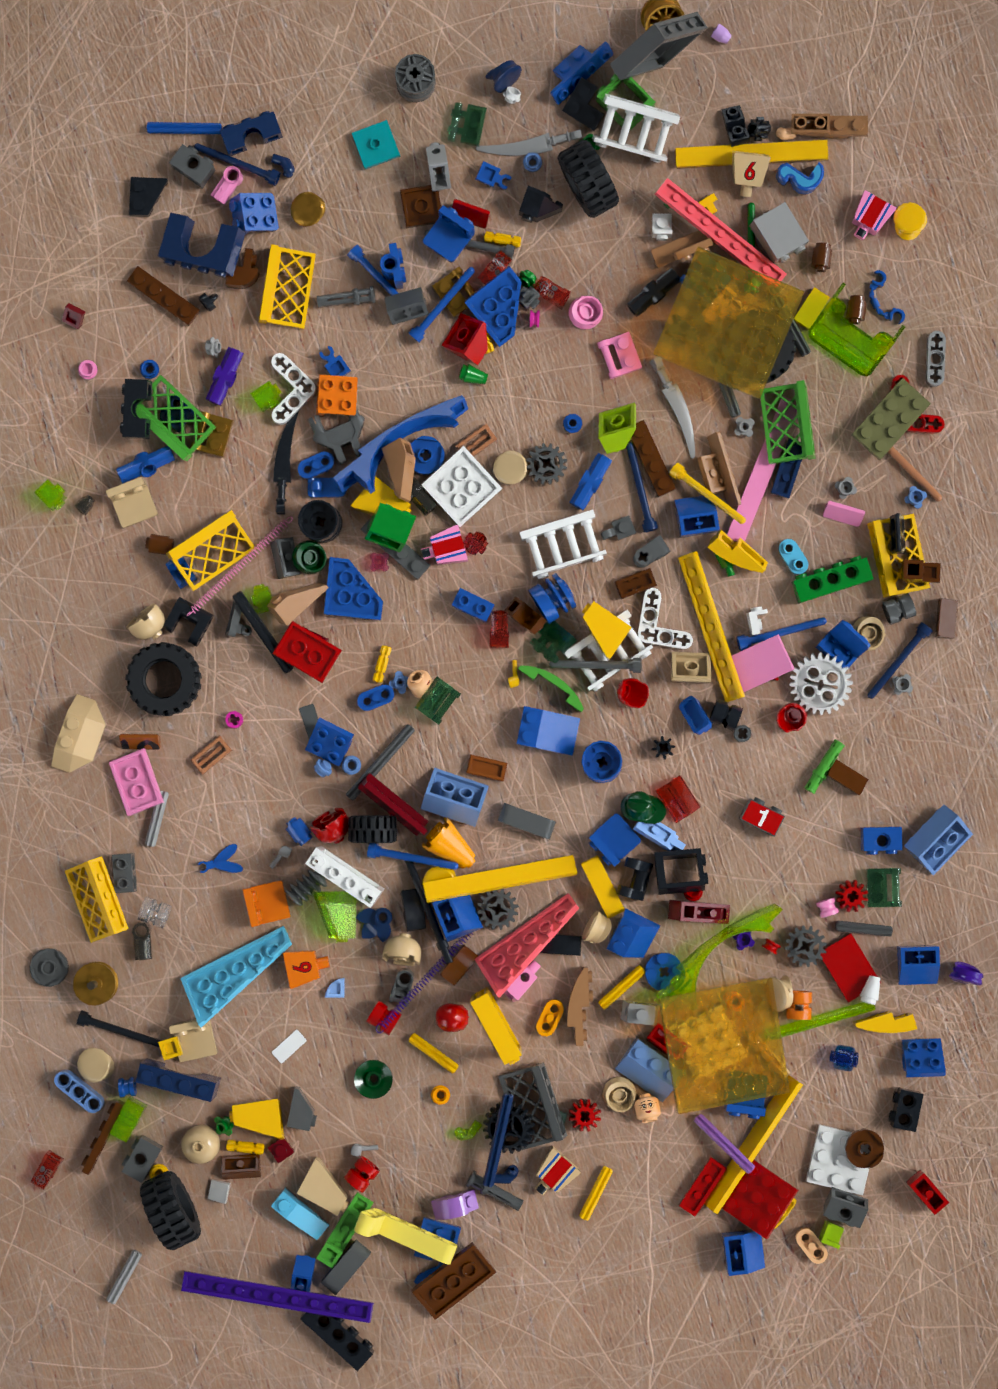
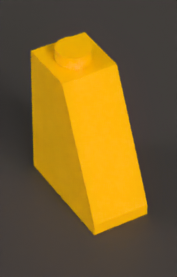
M376 476L375 491L370 494L364 488L351 505L354 510L374 514L380 503L389 504L401 511H408L409 513L412 511L410 510L411 504L409 502L399 499L395 495L394 490Z
M595 601L592 604L587 603L582 610L584 614L582 619L604 656L610 660L632 627Z
M279 1099L233 1105L232 1111H229L230 1122H234L236 1127L280 1140L285 1139Z

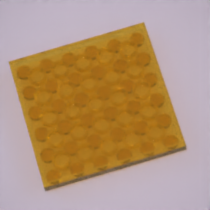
M698 246L652 355L760 399L805 291Z
M771 977L658 998L677 1114L790 1093Z

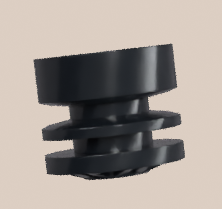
M313 500L301 508L298 515V525L301 532L309 539L317 543H328L333 541L341 532L342 517L340 512L330 503L323 500ZM320 519L326 520L323 527L318 525L320 524Z

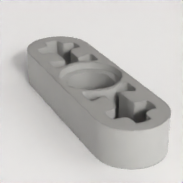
M933 331L927 338L926 383L931 387H938L944 381L946 337L941 331ZM935 335L938 336V339H941V341L937 344V349L941 348V351H931V348H935V341H932ZM932 354L940 356L941 361L939 364L931 362L930 357ZM930 367L941 368L936 370V376L940 377L936 383H934L933 379H930L934 375V369L930 370Z

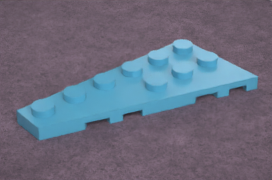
M284 926L180 978L200 1027H203L292 945Z

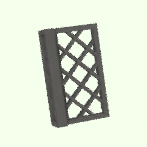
M544 1062L498 1076L503 1093H509L510 1091L513 1096L515 1094L522 1098V1108L526 1101L534 1105L535 1108L532 1114L526 1113V1115H532L533 1118L531 1120L541 1124L538 1132L533 1134L535 1136L533 1142L529 1143L526 1148L522 1147V1150L553 1141H561L568 1136ZM532 1071L534 1078L532 1084L522 1079L526 1072ZM511 1077L517 1080L514 1089L507 1086L505 1078ZM520 1083L529 1087L526 1096L516 1091ZM532 1089L539 1093L540 1098L537 1103L528 1098ZM537 1108L545 1112L546 1116L543 1121L534 1117ZM517 1119L518 1126L522 1128V1124H520ZM543 1126L550 1129L552 1137L545 1138L540 1135Z

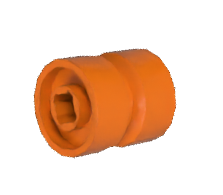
M793 990V1003L791 1007L786 1009L787 1019H812V1008L809 1007V1004L812 1003L811 991ZM795 1005H803V1009H795Z

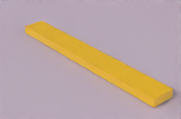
M827 140L742 144L733 147L731 145L675 148L676 168L732 165V151L766 154L771 157L769 163L828 160Z
M695 551L678 557L725 702H730L743 698L745 695L698 552Z
M570 855L424 882L423 889L426 903L574 876L578 872L574 856Z
M790 1075L785 1078L766 1107L765 1117L760 1116V1119H758L738 1149L751 1163L803 1086V1084ZM733 1159L704 1203L716 1214L719 1213L745 1174V1171Z

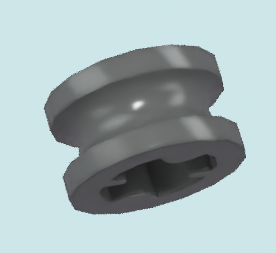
M745 725L736 727L733 732L735 740L738 742L748 741L751 737L750 728ZM740 728L747 731L745 739L738 737V730Z

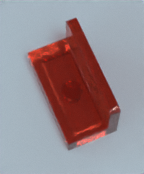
M680 775L656 790L675 823L688 817L700 808L699 803Z

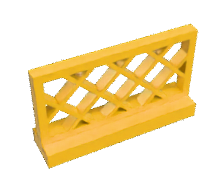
M271 244L259 323H271L299 329L305 328L316 257L315 253L282 248L279 245ZM281 252L290 254L293 261L285 266L280 259ZM303 256L311 258L310 265L305 269L298 262ZM295 262L301 272L293 277L287 267ZM285 270L291 279L281 284L277 277L280 272ZM303 273L308 281L301 288L295 278ZM293 281L298 290L289 295L284 286ZM282 289L288 298L279 303L275 298V292ZM301 292L305 301L300 306H297L292 297ZM288 300L296 308L289 314L281 306ZM279 307L284 317L280 320L271 319L272 311ZM298 311L302 316L301 324L293 323L289 316Z
M232 510L166 553L192 591L245 557L255 547L235 518L236 516ZM232 523L238 529L236 537L226 535L227 526ZM212 536H222L221 547L210 545ZM225 537L236 539L234 550L223 548ZM238 540L246 541L250 548L245 552L237 551ZM197 546L207 547L205 558L194 556ZM209 548L220 550L218 560L208 559ZM223 550L233 552L232 561L229 563L221 561ZM182 556L191 557L189 568L181 567L177 560ZM194 558L204 560L202 571L192 569ZM207 561L217 563V569L214 573L205 572ZM191 571L202 574L201 581L196 585L190 580Z
M914 514L904 515V520L909 519L911 524L909 531L905 530V542L910 537L915 543L912 550L906 547V551L910 553L906 560H910L912 556L918 560H924ZM890 518L868 523L867 526L883 598L929 589V583H923L924 586L918 587L914 583L906 582L905 588L897 591L896 581L898 578L902 579V567L899 572H896L892 569V563L896 559L902 564L903 560L897 554H892L888 550L887 545L891 540V534L889 535L884 532L883 524H890Z
M102 856L65 870L91 943L128 929ZM72 872L79 875L77 881L75 880ZM83 879L88 882L87 888L82 885ZM80 891L85 893L84 899L81 897ZM90 897L94 900L93 906L89 903ZM87 909L92 911L91 917L88 916ZM96 915L101 918L100 924L95 921ZM94 927L98 929L97 937L93 930Z

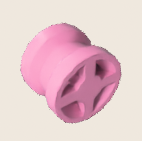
M834 897L816 903L817 907L820 908L821 918L839 912L838 908L835 907Z

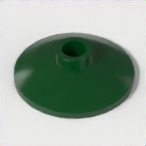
M368 1060L362 1063L354 1075V1084L357 1091L370 1099H377L387 1094L393 1082L390 1068L379 1060ZM372 1075L377 1076L376 1082L370 1080Z

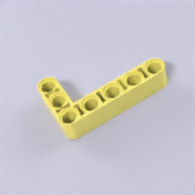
M377 1208L361 1211L354 1231L360 1235L371 1237L380 1234L445 1264H451L458 1246L445 1238Z

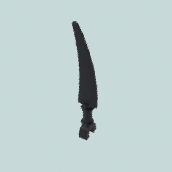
M299 411L287 422L276 453L273 482L278 483L276 484L278 486V497L276 499L277 515H285V502L287 501L285 499L286 483H291V444Z

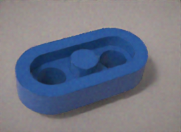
M320 452L301 461L298 465V473L304 479L314 478L333 468L335 464L334 457L329 452ZM328 459L329 463L327 465H323L322 460ZM311 467V472L305 473L304 469Z
M380 685L361 693L357 703L362 710L370 711L390 703L394 699L395 693L389 685ZM383 691H387L389 693L387 698L382 697L381 694ZM365 698H370L371 703L369 705L364 704Z

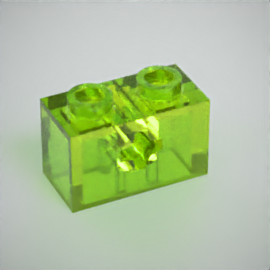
M130 1096L109 1134L127 1143L148 1105Z

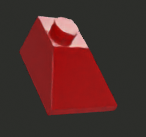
M460 313L441 346L462 359L479 365L488 350L486 323Z

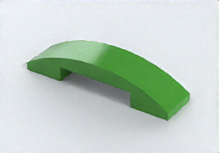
M520 666L518 668L519 671L532 680L539 674L570 695L566 703L579 712L584 710L575 692L557 676L532 666Z
M357 1192L316 1259L333 1269L355 1233L354 1228L361 1211L370 1209L374 1202Z

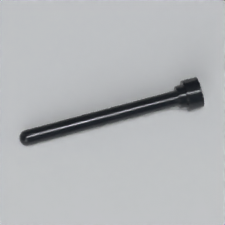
M83 1010L80 1011L76 1025L82 1027L91 1025L155 1047H159L158 1042L162 1041L92 1018L89 1012Z

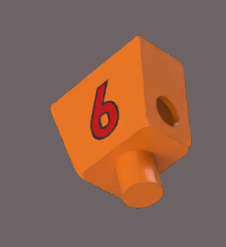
M315 950L286 951L283 953L290 989L320 978V969L330 967L328 956L317 958Z

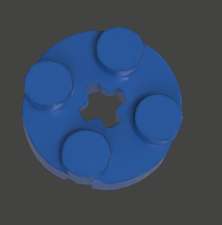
M421 436L411 442L416 458L414 468L416 473L429 475L435 473L443 465L445 459L444 449L435 438ZM424 450H427L428 454L431 455V458H427V461L420 457Z
M655 954L647 961L645 976L647 982L654 989L667 992L676 988L682 981L684 970L680 960L673 954ZM668 967L667 972L669 975L661 977L659 969Z

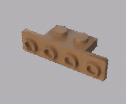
M698 230L651 250V254L657 268L679 259L681 262L691 259V254L698 252L700 255L710 251L709 246L716 243Z
M715 432L707 436L712 454L697 458L705 488L713 494L723 491L726 503L730 507L735 508L741 505L740 494L738 493L735 477L730 467L724 440L720 432Z

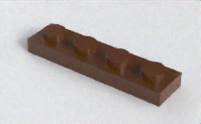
M139 266L136 267L127 280L130 285L188 326L191 325L200 312L197 307Z
M642 420L636 423V430L631 440L657 496L661 497L676 490L675 485L645 421Z
M118 1100L116 1103L111 1104L107 1112L110 1115L107 1121L103 1120L99 1131H101L99 1138H94L90 1146L93 1150L90 1156H85L81 1164L84 1166L83 1173L89 1175L92 1172L126 1104L125 1102Z

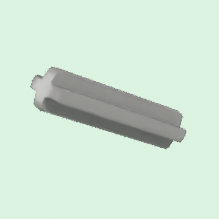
M162 790L160 792L164 803L154 806L145 840V845L151 847L156 845L169 795L168 792Z
M133 1250L106 1298L108 1302L112 1304L117 1302L142 1256V1253Z

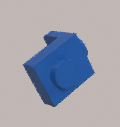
M183 556L177 560L181 567L189 568ZM169 560L165 565L179 588L182 589L188 584L172 560ZM191 571L190 580L193 582L197 579Z

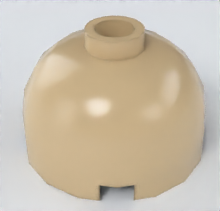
M153 603L142 610L137 618L134 617L127 624L126 628L135 638L147 640L152 637L156 639L162 634L161 629L165 623L164 614Z
M400 933L399 936L392 937L386 942L382 959L387 962L388 959H393V964L414 966L415 962L417 965H420L421 948L418 942L411 938V935Z
M204 1124L191 1127L182 1138V1152L193 1163H207L213 1160L219 1152L220 1141L218 1134L212 1127Z

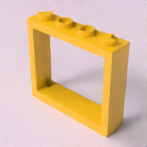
M486 987L473 994L470 1003L504 1065L508 1063L510 1066L515 1064V1062L520 1060V1056H522L521 1046L491 991Z

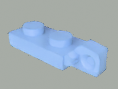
M638 821L633 830L667 851L683 850L686 845L678 840L679 837L675 831L661 822L648 824Z

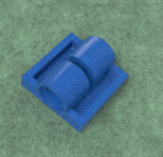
M396 243L389 244L390 254H386L381 258L380 267L385 279L394 280L396 289H403L406 276L404 267H400V264H404L401 248H397ZM389 265L395 266L393 269H387Z
M319 718L305 750L340 766L352 743L354 734Z
M941 1038L902 1040L903 1070L906 1072V1078L946 1075Z

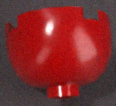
M335 808L336 812L331 814L327 811L312 822L313 827L310 826V829L318 840L323 843L334 842L335 844L344 840V836L348 832L349 819L343 808Z

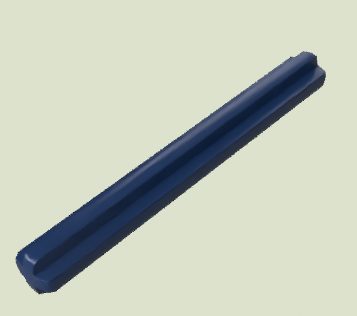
M509 1093L502 1095L483 1185L486 1187H492L495 1182L514 1097Z

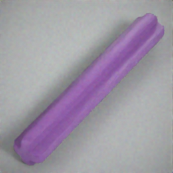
M699 1114L694 1119V1122L746 1173L749 1174L754 1170L755 1166L705 1116Z

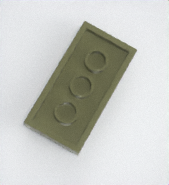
M902 378L851 435L880 461L931 403Z

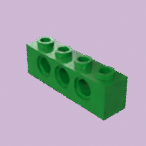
M861 556L851 558L850 563L844 565L843 562L832 564V568L825 570L824 567L814 570V574L807 576L806 573L795 576L796 580L791 583L798 604L873 580L867 557L861 559ZM847 568L854 570L855 575L853 578L846 576L845 571ZM828 574H834L836 576L837 580L835 584H831L828 582ZM810 580L818 582L817 590L809 587Z

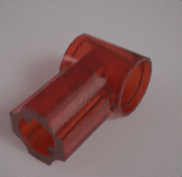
M504 610L491 612L490 648H509L508 612Z

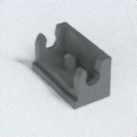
M421 287L385 297L387 313L392 325L429 315L426 299Z

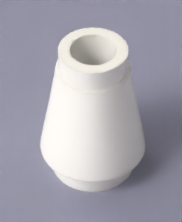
M869 975L860 994L861 1002L871 1005L876 1004V1001L879 1000L881 978Z

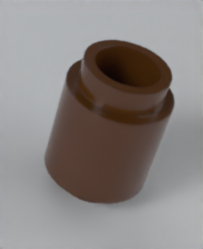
M816 243V247L813 248L811 267L815 268L816 272H826L827 269H830L832 258L830 244Z
M850 296L846 311V319L849 320L850 324H860L861 321H865L867 302L864 296Z
M151 534L150 537L146 538L145 548L148 549L149 553L166 555L167 552L174 548V539H171L170 536Z

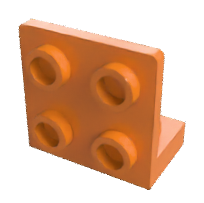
M319 375L316 415L355 416L358 378Z
M282 880L243 889L251 927L291 917Z

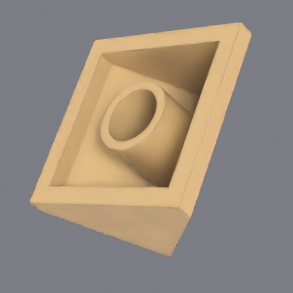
M672 652L671 682L710 683V654Z

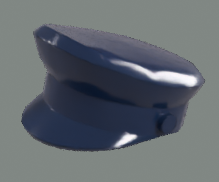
M509 60L490 70L486 74V79L493 80L494 90L502 93L519 79L522 68L513 60Z

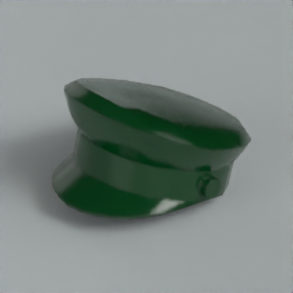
M307 540L300 542L292 554L294 566L305 574L320 572L327 560L325 550L315 541Z

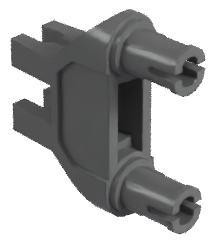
M357 407L355 416L348 415V422L328 431L324 429L319 415L314 416L316 424L312 417L308 419L314 433L313 441L333 450L340 465L347 462L341 448L352 444L357 458L360 457L358 450L361 446L358 440L365 418L359 414Z

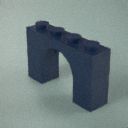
M170 212L158 257L164 260L163 263L170 266L179 264L181 268L187 270L196 268L197 271L204 274L214 272V275L225 278L226 275L233 277L246 233L239 227L221 224L213 249L204 256L194 257L189 251V240L195 221L188 216Z
M147 1058L140 1063L135 1082L211 1102L217 1096L221 1077L206 1073L189 1075L165 1068L164 1062Z

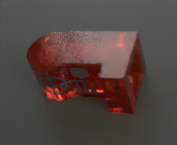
M500 250L477 278L484 284L488 283L510 266L513 259Z
M543 276L539 278L534 286V289L543 299L561 310L571 296V291L558 286Z
M51 1150L46 1152L31 1179V1183L45 1190L64 1158Z

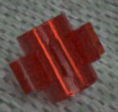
M476 531L472 534L469 532L465 537L466 540L463 544H465V549L468 553L476 555L478 552L483 554L487 549L488 542H486L487 538L483 533Z

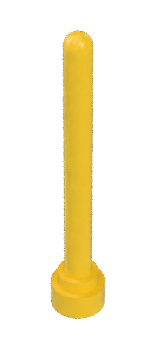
M676 463L672 467L669 475L675 480L682 479L740 524L746 522L744 516L686 473L685 467L680 463Z

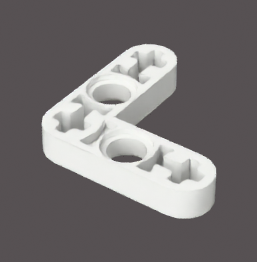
M278 353L272 357V366L294 388L272 412L273 421L278 425H284L315 395L316 386L286 355ZM276 359H285L283 362L284 365L288 368L285 374L283 373L285 369L281 365H279L278 367L276 366ZM291 371L299 373L297 380L292 381L288 378ZM303 378H305V380H303V383L306 386L311 385L312 392H303L304 387L301 384H299ZM296 397L299 399L300 402L297 407L289 405L291 398ZM286 405V407L292 412L289 414V412L286 411L284 413L285 419L282 420L280 418L279 420H277L276 413H282L285 410L283 406Z
M656 588L648 589L643 597L638 627V637L641 642L677 649L689 648L693 643V638L689 633L657 627L661 593ZM652 591L658 596V599L653 601V605H657V609L645 607V603L650 604V598L647 597V594H651ZM645 611H653L655 618L652 621H647L644 618ZM648 629L649 633L655 634V630H658L657 642L653 641L654 637H648L645 640L641 632ZM667 632L670 634L671 639L668 643H663L660 640L661 633ZM673 633L677 634L676 638H682L685 635L689 643L682 646V642L675 641L676 645H672L674 640Z

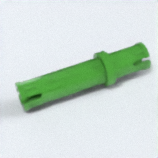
M834 739L816 770L812 771L811 778L804 786L807 791L815 794L821 782L827 778L826 775L845 747L843 743Z

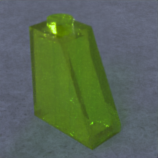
M313 891V896L329 938H336V942H348V939H355L356 898L346 891Z

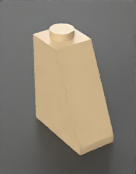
M316 1156L297 1194L338 1216L340 1211L344 1213L349 1203L346 1201L348 1195L322 1160Z

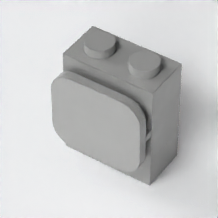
M786 202L754 219L749 225L756 236V243L762 253L774 264L778 261L780 264L790 258L789 255L794 252L796 255L806 249L805 245L809 242Z

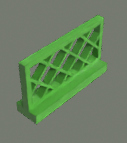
M160 375L152 383L154 408H146L140 402L137 405L136 413L139 418L151 420L150 429L182 460L188 461L216 426L169 381ZM161 381L166 385L167 394H157V386ZM167 396V407L157 408V397ZM170 396H178L180 398V407H171ZM181 409V420L171 421V410ZM184 409H192L194 411V420H184ZM157 410H167L168 421H160ZM194 422L195 433L185 434L184 423ZM198 422H206L210 426L205 433H198ZM171 423H181V434H174L171 431ZM185 436H195V444L191 448L185 445Z
M804 380L796 381L797 383L759 389L769 464L807 458L808 460L816 459L807 386ZM794 389L795 396L791 401L783 397L786 390ZM774 393L777 398L770 405L765 401L764 394ZM780 398L788 403L782 412L774 407ZM791 406L797 410V415L793 420L784 415ZM772 409L780 414L774 423L767 418ZM782 417L791 422L784 431L776 426ZM793 424L800 430L795 439L787 433ZM774 427L782 433L776 442L770 438V433ZM785 435L793 440L787 449L779 445V442ZM795 443L802 447V454L793 455L789 451ZM776 446L785 451L780 458L773 459L772 452Z

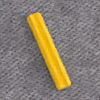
M638 965L599 1000V1005L604 1010L607 1009L645 974V970Z
M416 1033L410 1036L408 1041L449 1072L455 1073L459 1067L456 1062Z
M603 1166L579 1214L580 1218L586 1221L590 1219L613 1172L611 1168Z

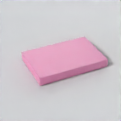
M779 634L732 655L743 692L794 670V666Z
M143 748L109 762L127 816L164 803L146 749Z

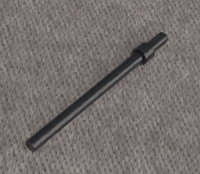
M405 861L437 940L436 946L438 951H441L445 963L448 965L453 962L448 949L449 944L447 940H444L430 902L426 903L423 885L414 863Z

